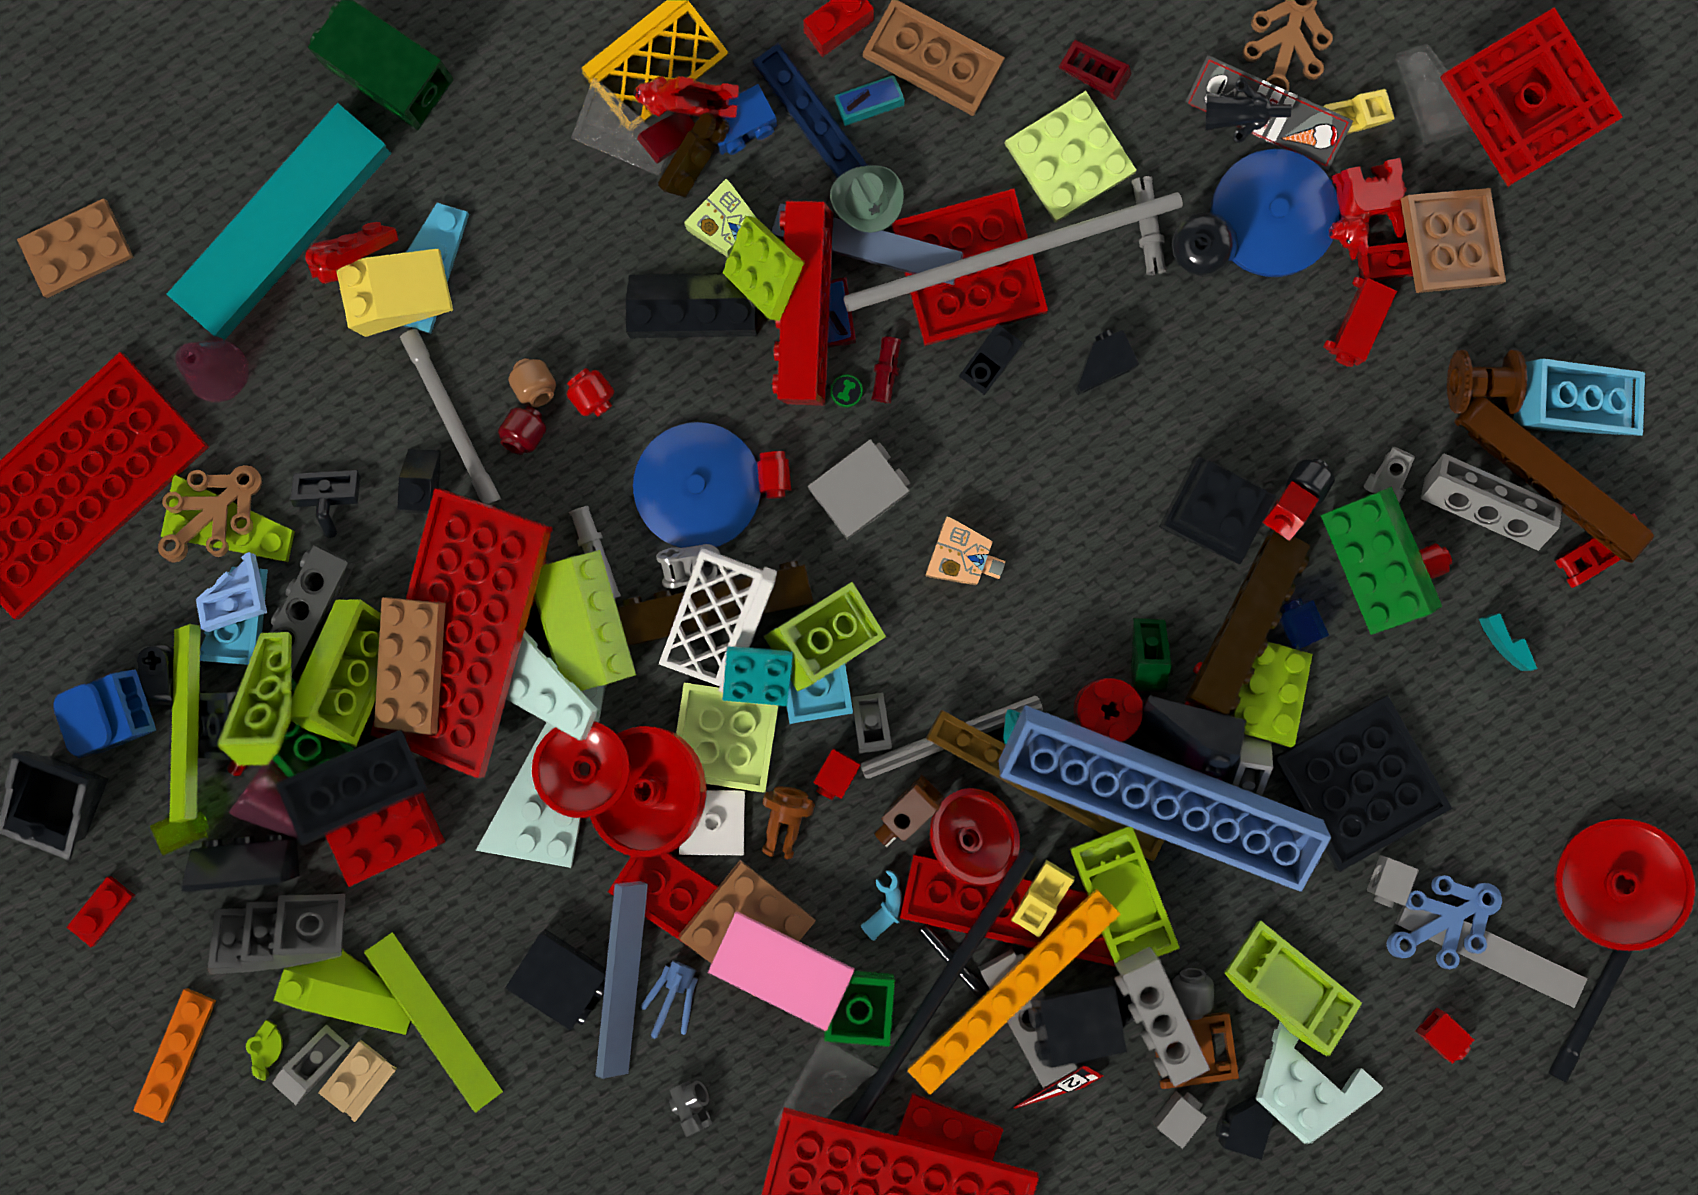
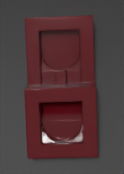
M675 113L640 132L637 140L658 164L678 150L695 123L688 114Z

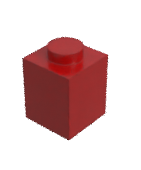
M1292 481L1277 499L1262 523L1290 541L1305 523L1319 499Z
M832 748L813 782L818 785L816 792L830 800H833L835 796L842 799L861 764Z
M1436 1008L1415 1030L1436 1052L1452 1064L1456 1060L1463 1059L1469 1053L1470 1045L1474 1042V1039L1459 1024L1439 1008Z

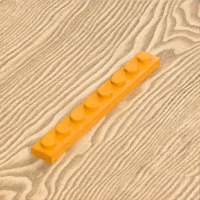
M1096 888L908 1067L907 1071L929 1094H932L1120 915V912Z

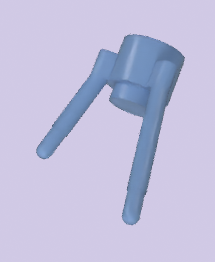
M672 960L670 967L665 965L662 975L641 1004V1009L645 1010L667 980L665 987L670 990L651 1034L652 1038H657L676 992L683 994L685 988L687 991L681 1034L685 1035L687 1033L694 988L698 981V978L694 977L696 969Z

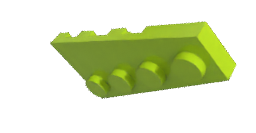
M175 475L172 479L170 492H177L182 497L219 496L207 489L204 491L193 490L188 485L187 480ZM173 498L169 502V507H175L179 499ZM232 502L228 506L226 541L229 545V551L245 554L251 552L256 556L289 562L294 530L251 511L250 519L253 522V528L248 534L240 535L231 527V519L237 514V503ZM166 509L160 537L177 534L202 510H182L179 513H171ZM213 520L193 537L189 543L206 546L207 540L212 537ZM240 520L237 523V528H244L247 520ZM222 542L214 543L213 547L221 549Z

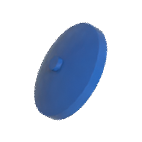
M1283 149L1258 151L1236 162L1220 180L1211 204V213L1221 215L1229 221L1237 233L1238 248L1233 262L1246 271L1267 277L1292 275L1314 264L1331 245L1333 239L1329 237V228L1334 222L1339 221L1340 214L1335 188L1330 178L1320 166L1299 153Z
M686 423L664 431L646 447L634 473L633 493L641 518L655 535L679 548L703 544L719 547L732 541L750 524L760 502L761 493L759 492L757 462L753 454L735 434L714 424Z

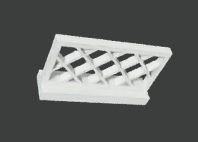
M701 548L659 665L719 686L718 691L723 693L726 652L723 659L720 653L726 651L727 646L749 648L773 587L777 571L764 567V570H760ZM704 560L718 564L722 574L707 580L701 569ZM740 573L754 578L750 587L740 591L737 590L731 579L732 576ZM699 577L701 583L695 585L696 580ZM726 580L732 594L717 600L710 585ZM705 588L711 603L696 608L691 594ZM747 595L745 602H743L741 597ZM736 600L741 610L740 615L727 619L720 605ZM688 605L691 611L685 613ZM715 608L721 622L706 628L700 614ZM694 616L701 630L686 636L680 625L681 621ZM736 623L733 631L730 625ZM725 628L730 641L716 647L710 633ZM678 633L680 639L675 640L676 634ZM704 636L711 650L696 655L689 642ZM680 645H684L690 656L689 659L684 661L668 657L671 649ZM715 656L720 666L717 675L705 671L699 661Z

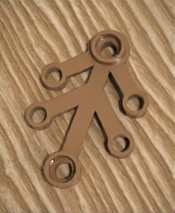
M1285 0L1279 5L1267 11H1259L1253 16L1251 20L1252 28L1257 32H1265L1270 27L1271 22L1290 14L1285 27L1258 41H1250L1243 48L1242 54L1244 59L1248 62H1255L1262 53L1281 44L1273 73L1266 79L1267 82L1289 91V81L1285 76L1293 49H1295L1304 65L1303 74L1307 79H1318L1323 73V63L1316 59L1299 29L1303 18L1314 35L1312 37V44L1318 50H1325L1332 43L1333 37L1331 32L1324 28L1314 10L1317 0H1306V4L1302 6L1297 4L1295 0ZM1256 18H1265L1267 25L1259 26L1256 23ZM1317 36H1326L1327 43L1320 44L1317 41ZM1255 47L1258 50V55L1250 56L1247 48ZM1311 64L1316 65L1319 72L1317 74L1310 73L1308 66Z
M239 466L230 475H206L201 470H193L188 474L187 483L195 491H204L207 487L227 488L219 496L182 497L177 492L165 494L162 504L171 513H179L182 510L202 511L177 534L166 535L160 540L158 544L160 555L169 562L183 560L188 553L187 543L213 520L212 537L207 540L206 548L215 557L224 556L229 549L226 541L228 506L236 499L237 514L231 519V527L240 535H246L251 532L253 528V522L250 519L251 496L255 495L262 485L260 473L252 466ZM202 476V483L194 485V479ZM249 476L247 484H239L242 477ZM173 498L179 499L175 507H169V502ZM240 520H247L244 528H237V523ZM222 542V548L218 551H213L214 543ZM168 543H176L172 551H166Z

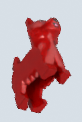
M661 76L650 82L639 84L633 93L636 100L643 104L650 114L658 117L666 111L695 116L710 113L715 118H735L737 106L728 105L730 99L738 98L739 86L726 83L711 85L694 81V78L682 76L666 81Z
M1401 158L1387 160L1382 165L1372 167V174L1376 175V177L1364 179L1360 166L1345 169L1341 173L1332 176L1333 183L1337 187V201L1341 218L1329 228V237L1339 240L1341 246L1348 249L1352 260L1356 259L1358 250L1363 256L1368 253L1370 217L1387 214L1392 222L1396 236L1402 238L1404 234L1405 223L1401 198L1406 196L1405 192L1407 189L1404 187L1405 183L1402 180L1403 168Z

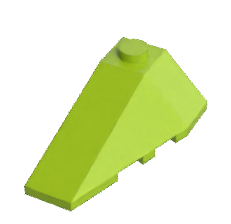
M289 632L260 633L218 743L238 765H268L281 746L290 721L292 635Z
M343 948L342 955L339 957L285 967L273 1000L307 1012L403 1035L407 1034L411 1021L384 981L362 962L357 961L345 952Z

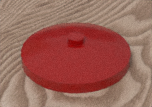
M632 727L617 734L623 741L630 759L628 785L614 806L599 815L590 817L601 838L615 850L634 857L660 856L680 847L697 828L706 802L705 774L693 748L676 733L659 727Z
M1611 819L1583 829L1566 844L1555 868V894L1565 918L1585 938L1606 948L1635 951L1657 946L1670 939L1681 929L1688 919L1694 904V874L1685 853L1665 832L1641 821Z

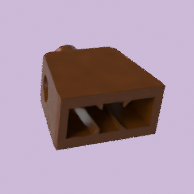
M921 774L884 812L881 818L884 823L874 832V835L886 847L897 837L905 842L940 809L944 796ZM899 814H906L909 820L904 824L897 816Z

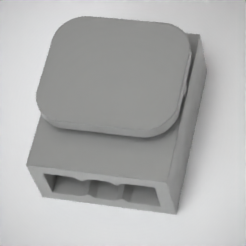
M871 439L808 485L810 492L847 540L909 494L906 486L910 482L899 468L895 471L887 462L891 457L880 442L874 445Z

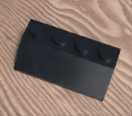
M723 273L629 275L626 293V333L630 338L757 336V307Z

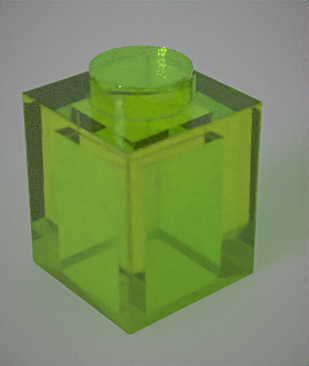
M197 812V818L194 820L170 822V817L150 825L162 856L174 853L208 837L206 832L208 822L202 812Z

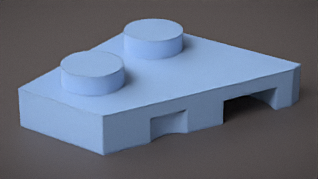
M251 552L244 554L241 557L243 562L231 573L226 571L217 579L213 587L206 589L196 598L202 630L210 632L267 613L256 555Z

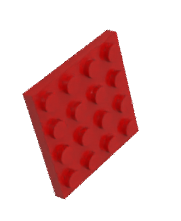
M1015 189L895 220L891 224L893 234L963 252L962 259L1028 239ZM1033 254L956 278L954 285L939 283L910 293L924 346L990 329L997 324L1001 326L1048 312ZM904 272L905 277L910 276V275H913V274Z

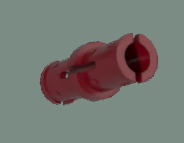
M885 336L881 339L878 364L874 366L876 376L871 400L891 403L895 376L899 374L897 364L902 340Z

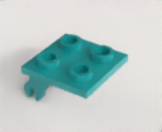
M727 646L722 701L787 706L793 652Z

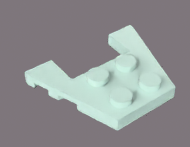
M1279 1021L1278 1029H1274L1271 1040L1274 1043L1270 1059H1266L1256 1100L1304 1144L1312 1143L1380 1093L1383 1087L1362 1068L1354 1071L1343 1089L1340 1090L1294 1048L1299 1039L1292 1035Z

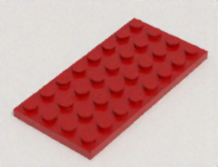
M121 352L112 358L0 460V605L15 620H20L171 483L175 475L178 476L209 448L206 442L132 361Z
M434 489L406 599L445 603L438 730L436 734L403 731L411 752L475 778L485 777L552 527L444 489ZM373 722L370 735L380 739L398 730L374 727Z
M784 1107L761 1195H1034L1039 1177L1038 1172Z

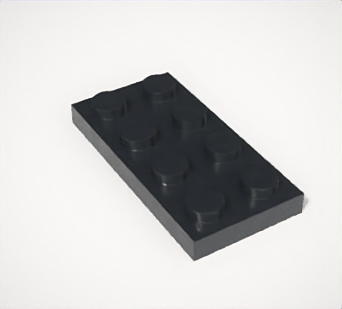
M401 729L275 783L302 846L428 791Z

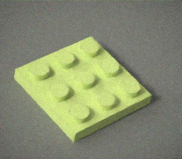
M1086 91L1005 140L1008 150L1055 223L1137 171Z
M684 682L676 734L682 737L697 754L704 770L706 784L765 793L779 706L722 701L723 693L718 691L719 687Z

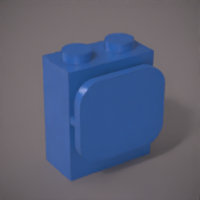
M136 669L112 673L89 684L76 686L60 693L54 700V712L68 751L78 758L103 753L156 731Z

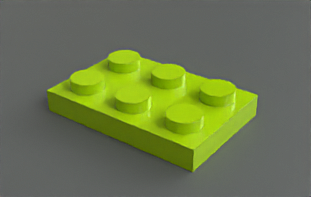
M745 215L741 228L737 232L736 241L730 256L726 260L723 274L768 319L780 321L804 262L756 217Z
M1269 642L1262 656H1256L1251 666L1255 668V672L1246 686L1242 685L1238 693L1241 696V701L1232 714V717L1246 720L1244 735L1287 747L1295 745L1313 654Z

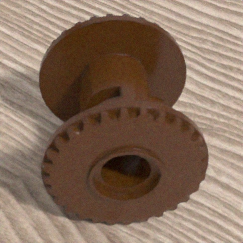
M1466 350L1454 352L1447 373V397L1452 412L1463 414L1469 405L1471 397H1501L1502 407L1507 414L1519 412L1524 403L1527 388V369L1521 352L1510 350L1503 360L1502 367H1472L1470 356Z

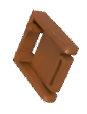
M1228 1012L1205 1014L1198 1020L1187 1019L1210 1070L1175 1087L1171 1080L1167 1078L1159 1080L1160 1088L1169 1089L1239 1079L1230 1014ZM1211 1032L1213 1034L1224 1033L1227 1061L1215 1062ZM1178 1042L1170 1043L1166 1049L1175 1047Z

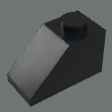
M1110 329L1095 337L1096 342L1090 347L1075 388L1077 396L1137 368L1139 362L1123 330L1114 333Z
M408 449L399 476L397 510L405 513L428 514L434 489H439L440 450Z
M1256 1094L1228 1109L1225 1118L1220 1117L1216 1127V1136L1219 1137L1218 1142L1224 1149L1262 1160L1274 1115L1256 1100Z

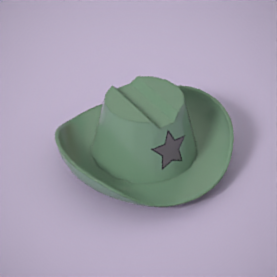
M862 166L851 169L842 174L833 183L830 190V200L839 218L849 226L868 233L878 232L889 227L900 214L904 199V191L900 179L892 170L884 166Z

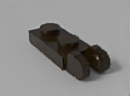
M710 113L701 114L692 130H689L658 182V186L664 192L686 197L703 167L709 161L717 143L723 142L730 127L729 122H727L728 120L722 117H717L716 119Z

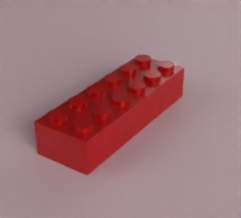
M786 201L785 211L780 212V230L784 231V244L804 262L780 321L775 320L776 328H780V341H775L774 360L779 361L778 374L773 375L772 390L774 394H777V399L786 404L825 406L834 213L825 202Z

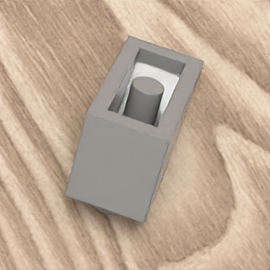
M1244 735L1241 754L1229 771L1228 783L1262 796L1273 769L1271 742Z
M325 1025L280 1070L272 1084L297 1105L345 1053L350 1045L328 1025Z

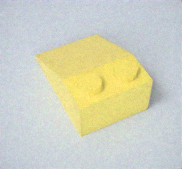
M439 249L363 258L336 270L348 328L364 337L453 311L441 251Z

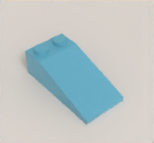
M1550 359L1525 362L1527 369L1525 400L1519 412L1514 414V421L1524 429L1643 435L1645 372ZM1633 378H1636L1634 428H1631Z

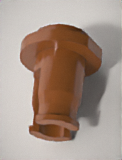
M778 786L774 788V791L764 794L763 805L771 809L766 830L767 841L762 848L763 853L771 857L774 856L780 824L784 823L788 824L782 852L785 853V859L793 858L794 851L792 849L798 838L802 817L811 816L814 812L815 804L812 800L808 799L809 795L796 788Z

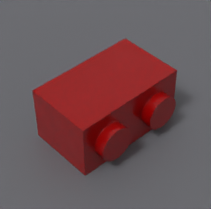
M830 0L803 20L804 33L823 57L873 22L874 8L868 0Z

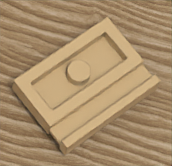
M360 1040L318 1093L341 1112L347 1113L352 1117L351 1120L356 1122L397 1068L364 1041Z

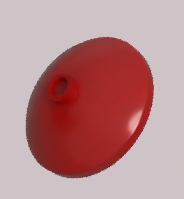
M595 721L587 738L581 741L554 727L538 744L532 761V778L540 798L552 810L573 818L593 817L610 809L623 795L630 777V759L623 741L609 727ZM583 763L590 765V772L587 775H583L580 771Z
M973 788L956 791L942 800L940 809L932 816L930 839L935 856L941 866L952 877L963 883L976 886L992 884L1005 877L1019 855L1020 835L1015 818L999 798L987 791ZM963 837L968 839V847L963 843Z

